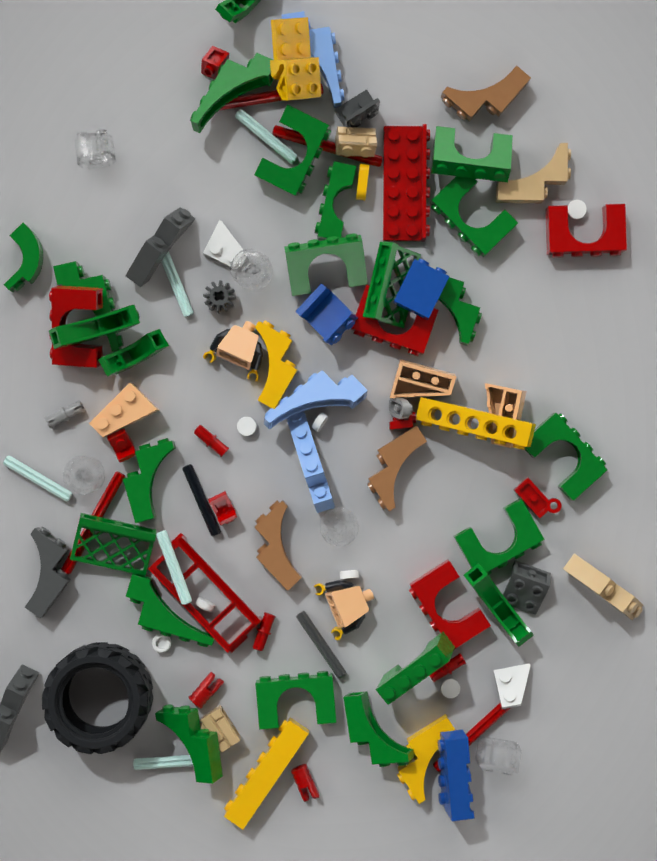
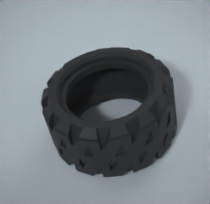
M95 642L86 646L83 645L64 657L49 673L44 684L45 689L42 693V710L45 709L44 718L50 731L54 730L56 738L67 747L72 746L77 752L92 754L93 752L104 754L115 751L116 748L123 747L132 740L147 720L153 702L151 677L145 670L146 666L137 655L130 653L129 649L118 644H108V642ZM98 667L116 674L124 683L128 693V709L125 717L110 726H94L80 719L74 712L69 699L70 685L77 672L87 668Z

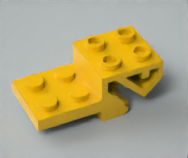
M308 17L271 20L274 60H270V70L272 78L279 80L276 89L281 99L298 100L321 97L319 57H311Z

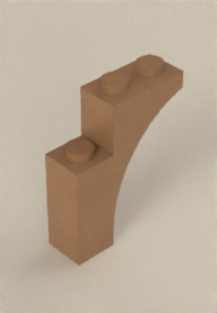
M516 65L504 79L485 89L462 91L447 86L441 95L442 102L449 108L452 106L461 119H467L469 122L484 105L490 114H496L499 117L529 83L531 77Z
M417 425L377 450L379 452L376 455L382 465L386 464L387 467L369 477L370 482L367 485L372 493L377 492L380 499L377 501L383 510L387 508L388 511H391L395 508L394 484L401 465L415 449L427 442Z
M277 500L269 507L270 513L266 516L262 514L255 520L257 525L254 528L270 543L268 546L263 544L257 550L259 554L256 558L288 591L302 578V575L294 568L285 553L281 537V525L288 505L283 500L280 503Z

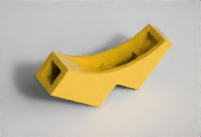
M264 320L263 323L258 321L255 329L260 333L267 347L269 373L258 401L275 409L298 370L295 369L296 365L289 360L282 361L293 342L289 339L291 335L283 330L277 332L273 329L274 325Z
M446 714L407 738L409 744L406 747L413 749L415 756L409 761V764L398 766L399 773L397 776L402 784H407L409 796L412 800L416 799L419 804L426 800L424 795L425 772L432 756L438 750L440 732L455 730Z

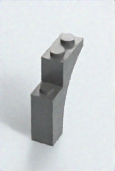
M180 207L164 217L154 236L145 241L125 276L139 287L146 284L171 247L194 222L195 218L191 213Z
M37 527L34 528L30 535L34 539L40 555V577L36 590L25 608L38 618H42L71 579L67 577L69 574L61 568L56 569L69 551L66 547L67 544L59 538L54 539L50 536L51 532L46 528Z
M23 664L6 687L0 703V753L5 747L17 716L39 675L38 671Z

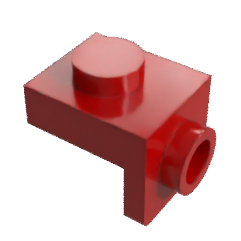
M226 491L208 499L220 525L229 524L237 518L235 508Z

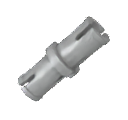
M77 401L66 408H60L59 412L45 417L46 423L54 419L53 422L47 424L51 429L64 421L68 422L71 417L85 412L84 407L76 410L82 403Z

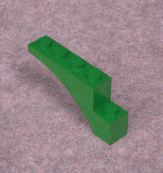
M256 53L254 58L249 60L247 67L227 59L225 64L220 66L216 79L211 81L206 96L204 95L201 98L197 111H194L191 115L190 121L193 131L201 133L207 122L222 107L236 97L265 85L270 87L274 80L270 70V60L273 59Z
M76 261L53 266L57 285L103 288V308L92 310L96 316L112 312L116 308L113 297L110 298L109 290H111L110 281L105 276L99 275L82 279L85 276L84 269ZM118 332L107 335L112 352L121 350V346H124L122 335H118Z
M132 574L126 597L130 598L129 601L141 604V601L144 602L138 625H141L142 629L147 631L159 630L161 631L160 634L171 637L173 634L179 636V640L190 642V640L197 641V645L203 647L213 645L215 639L209 633L190 625L170 609L152 583L153 578Z

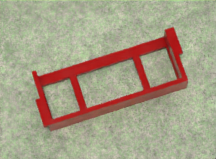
M180 533L171 542L173 550L179 546L194 562L183 573L184 579L186 580L199 567L231 601L210 623L191 603L183 606L227 653L229 651L232 653L248 638L247 634L262 621V617H258L185 540L186 537ZM162 555L148 569L181 603L174 583L172 584L157 568L165 560L164 555ZM237 607L251 624L229 644L214 627Z

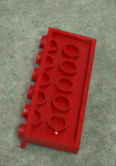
M427 124L422 126H384L383 241L425 242L426 236L430 235V225H426V217H430V206H426V198H430V187H426V179H430V168H426L427 160H430V148H427V141H430V129H427Z

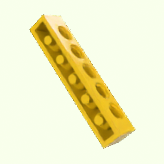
M420 397L415 419L421 421V425L432 427V424L439 425V429L450 431L452 428L457 430V434L468 436L469 433L476 434L475 438L487 441L488 437L495 439L494 443L501 445L509 442L513 443L514 448L522 450L525 447H531L536 426L534 423L425 397ZM438 409L442 413V417L439 420L435 418V412ZM455 414L460 416V422L457 425L453 422ZM474 418L479 422L476 429H473L471 426V421ZM492 423L497 425V431L494 434L489 430ZM511 427L516 430L514 438H510L508 435V430Z

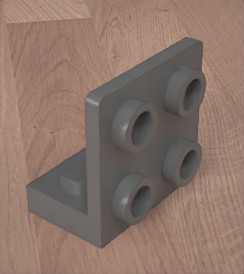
M366 89L334 111L344 127H359L362 124L361 121L366 118L369 120L378 114L380 100L378 98L373 100Z
M515 560L512 565L511 578L504 590L503 596L512 607L537 614L550 587L551 573Z

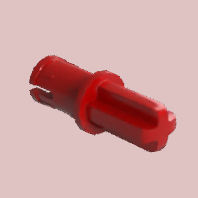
M202 425L195 429L194 434L207 444L206 447L212 448L220 457L228 451L229 447L217 439V435L214 436Z
M264 612L260 627L257 628L258 633L252 646L253 649L263 651L268 635H271L270 630L276 616Z
M459 653L429 676L433 682H436L447 674L451 675L452 671L465 665L466 662Z

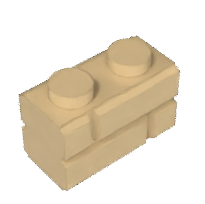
M338 126L335 135L336 155L374 157L377 148L376 129Z
M221 705L201 717V729L217 732L221 753L241 740L240 734Z

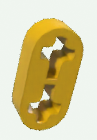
M360 164L356 200H366L369 165Z

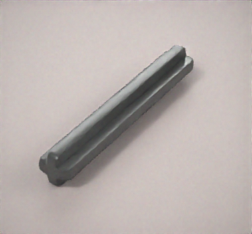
M305 611L300 612L296 618L336 677L340 678L345 675V669Z

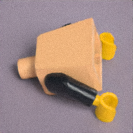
M246 321L242 328L234 325L231 329L220 332L209 347L211 350L205 352L203 358L206 359L208 354H211L212 360L210 363L214 362L216 356L247 370L251 367L252 370L248 372L247 379L249 380V375L254 373L257 376L256 382L259 378L257 371L261 367L263 351L261 343L258 342L259 336L253 333L255 325Z
M341 580L328 582L325 585L322 583L314 585V587L320 586L322 588V592L315 593L316 595H321L327 591L325 596L337 624L331 633L334 631L340 633V635L335 637V640L341 639L343 633L348 634L360 627L365 619V614L369 611L366 602L374 599L370 589L362 592L360 586H354L351 582Z

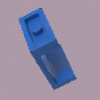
M419 258V260L414 259L393 303L428 320L449 276L446 275L447 272L439 267L434 269L429 266L430 263Z
M322 283L295 311L331 346L340 341L342 334L352 328L355 320L358 318Z

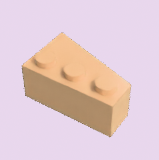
M400 359L390 398L451 395L456 375Z
M129 383L89 424L102 437H107V435L126 428L160 410L133 383Z
M485 383L489 413L521 420L527 391ZM492 423L490 425V432L494 434L497 431V425ZM513 427L508 430L510 438L516 436V430ZM491 438V444L514 448L513 443L506 442L505 445L494 443L495 439Z

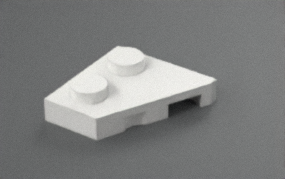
M219 220L203 254L238 271L246 253L224 223Z
M530 663L493 671L502 709L521 706L530 671Z

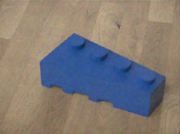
M463 729L440 732V740H438L440 752L438 766L441 770V775L438 776V783L441 787V793L438 794L439 803L443 805L452 822L475 819L474 811L470 808V802H473V794L468 782H472L470 769L467 764H470L468 737Z

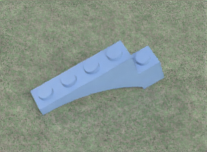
M304 11L282 14V19L305 17ZM330 27L310 29L311 57H319L320 71L329 88L333 106L338 108L342 104L341 101H344L345 98L343 89H339V82H342L340 70L336 69V63H339L338 52L333 50V45L336 44L335 33H331Z
M321 370L318 374H312L306 384L299 385L290 397H284L278 407L268 410L264 417V425L270 430L279 422L292 415L319 407L348 406L353 409L366 398L368 390L353 375H350L348 378L344 377L336 385Z
M305 412L292 415L287 418V422L315 509L319 513L335 508Z

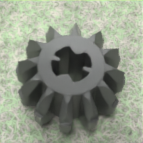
M219 280L218 286H216L215 282H211L214 288L211 289L207 286L206 290L210 294H203L204 298H210L204 302L205 305L211 304L209 308L211 311L217 307V313L221 312V307H223L225 312H228L226 305L234 306L230 300H236V296L231 295L235 290L233 288L228 290L230 287L229 283H226L223 287L222 280ZM221 293H224V299H219L218 301H216L217 298L215 295H220Z

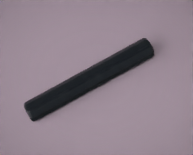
M191 464L184 466L182 470L210 535L220 534V528Z

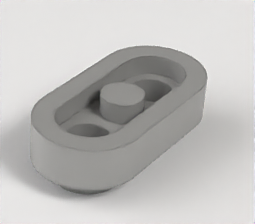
M402 397L390 398L389 412L391 416L398 419H408L413 411L409 401Z

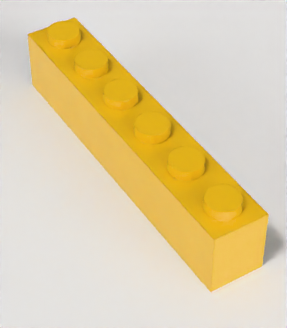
M291 717L288 721L284 720L278 728L280 730L277 737L273 736L267 744L269 749L266 753L262 752L256 760L258 762L256 768L249 770L246 775L247 781L245 784L238 786L235 791L236 797L233 801L230 799L224 807V810H226L224 817L242 830L309 734V729Z

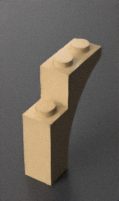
M560 143L551 161L535 174L522 179L508 180V183L497 182L496 203L541 204L548 194V188L544 187V185H565L571 177V168H568V160L571 159V149H568V143Z
M576 554L571 557L563 568L568 574L602 597L632 621L641 614L644 605L635 596Z

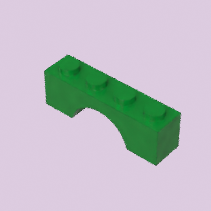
M334 161L333 167L329 166L327 177L330 178L329 185H325L323 196H326L324 204L321 203L319 215H322L321 221L316 223L314 232L318 234L317 239L326 240L328 237L333 236L341 238L344 222L334 213L333 202L340 192L352 189L356 166Z

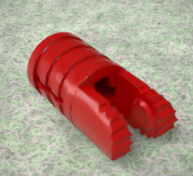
M210 672L199 684V687L188 697L200 709L224 683L222 679L218 678L209 688L208 686L215 678L213 672Z
M307 764L293 768L291 773L303 801H309L308 790L313 799L319 798V792L311 778L312 776L309 773Z

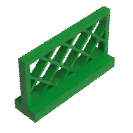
M380 242L363 317L399 328L405 327L408 310L396 305L395 309L391 310L389 305L398 293L393 284L398 281L401 287L403 283L402 277L408 273L411 267L408 264L407 258L413 256L414 259L419 260L421 254L398 246L394 242ZM398 251L401 258L395 261L396 252ZM403 262L405 270L400 273L398 265ZM394 269L396 277L391 280L392 270ZM389 288L392 296L387 299L386 295ZM385 307L388 314L382 317L383 308ZM398 311L400 313L399 323L396 322L394 314Z
M81 513L70 560L146 576L156 538V529ZM81 528L90 529L93 536L84 540L80 535ZM102 533H108L112 540L103 545L98 536ZM126 537L131 544L122 549L117 540ZM96 538L100 547L91 552L86 543ZM141 541L149 542L148 549L141 553L136 544ZM114 542L119 551L110 556L105 547ZM84 545L89 554L84 557L76 556V549ZM134 547L138 555L129 560L124 551ZM103 549L108 558L99 561L93 554ZM122 553L127 562L118 565L114 562L113 558ZM141 558L144 562L143 570L134 568L132 562Z

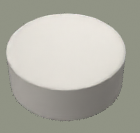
M573 200L568 204V216L571 219L578 220L586 214L587 207L583 201Z
M323 412L320 413L315 419L312 429L319 432L327 421L328 416Z
M243 417L238 421L237 429L244 436L252 435L256 430V422L251 417Z
M357 570L339 572L340 579L359 578Z
M198 597L195 602L198 607L208 612H212L215 604L201 597Z
M160 633L152 640L154 650L159 653L168 651L172 645L171 637Z
M447 678L441 684V692L447 698H455L460 693V685L457 680Z

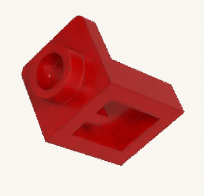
M212 46L202 58L201 73L216 79L220 66L224 65L226 60L229 59V52Z
M412 412L408 420L394 417L393 421L389 422V430L412 428L413 423H416V413Z
M125 428L107 435V439L120 463L136 456L134 444Z

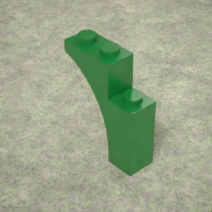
M449 277L438 300L449 310L456 322L459 332V343L467 346L475 338L476 331H473L475 323L479 324L482 313L479 312L480 307L459 301V298L463 299L465 294L464 282Z
M134 304L93 318L54 327L49 330L54 349L125 331L140 324V316Z
M168 438L157 441L158 445L150 446V443L139 446L140 450L135 451L141 474L138 471L127 474L128 478L123 479L135 523L156 518L152 501L154 477L164 458L176 448L175 442L169 441Z
M479 563L464 574V577L518 647L534 636Z
M368 691L352 692L345 695L343 699L350 743L357 742V745L369 743L372 765L379 764V767H386L391 765L390 763H397L398 766L409 764V761L414 758V750L395 742L382 730L372 713Z
M169 704L164 705L161 710L155 713L156 721L170 728L185 745L194 766L196 782L213 784L223 777L217 732L200 728L198 708H190L188 705L174 707V705Z

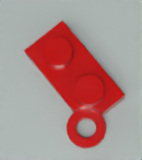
M529 477L513 489L539 519L548 511L550 513H558L561 510L560 500L556 498L548 500ZM552 502L557 503L556 509H551L550 504Z

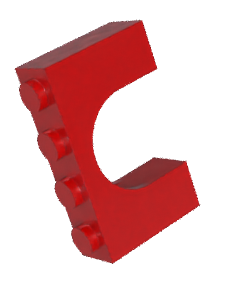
M606 204L602 208L603 231L600 238L593 243H582L571 235L568 227V205L548 206L545 209L547 255H552L553 258L564 257V254H571V257H582L583 254L598 257L602 256V253H609L610 256H620L621 253L627 250L625 204Z
M60 285L52 287L49 293V300L52 305L49 318L52 321V328L66 325L67 316L73 309L98 310L103 308V288ZM79 343L54 349L52 344L50 349L52 365L92 368L101 366L98 360L103 357L102 345Z
M366 285L356 312L358 318L351 328L354 331L353 334L363 338L365 335L370 336L372 341L380 344L383 341L390 343L389 347L397 350L401 348L407 349L408 353L414 356L423 355L439 310L434 308L428 320L416 315L412 327L403 334H390L381 328L377 320L363 317L370 287Z
M447 559L411 582L410 586L412 588L409 591L414 599L419 598L422 605L419 607L425 616L429 614L432 621L429 623L435 632L438 630L440 633L444 632L455 646L454 649H456L491 625L479 607L463 618L454 621L446 620L437 614L435 598L438 592L460 577Z

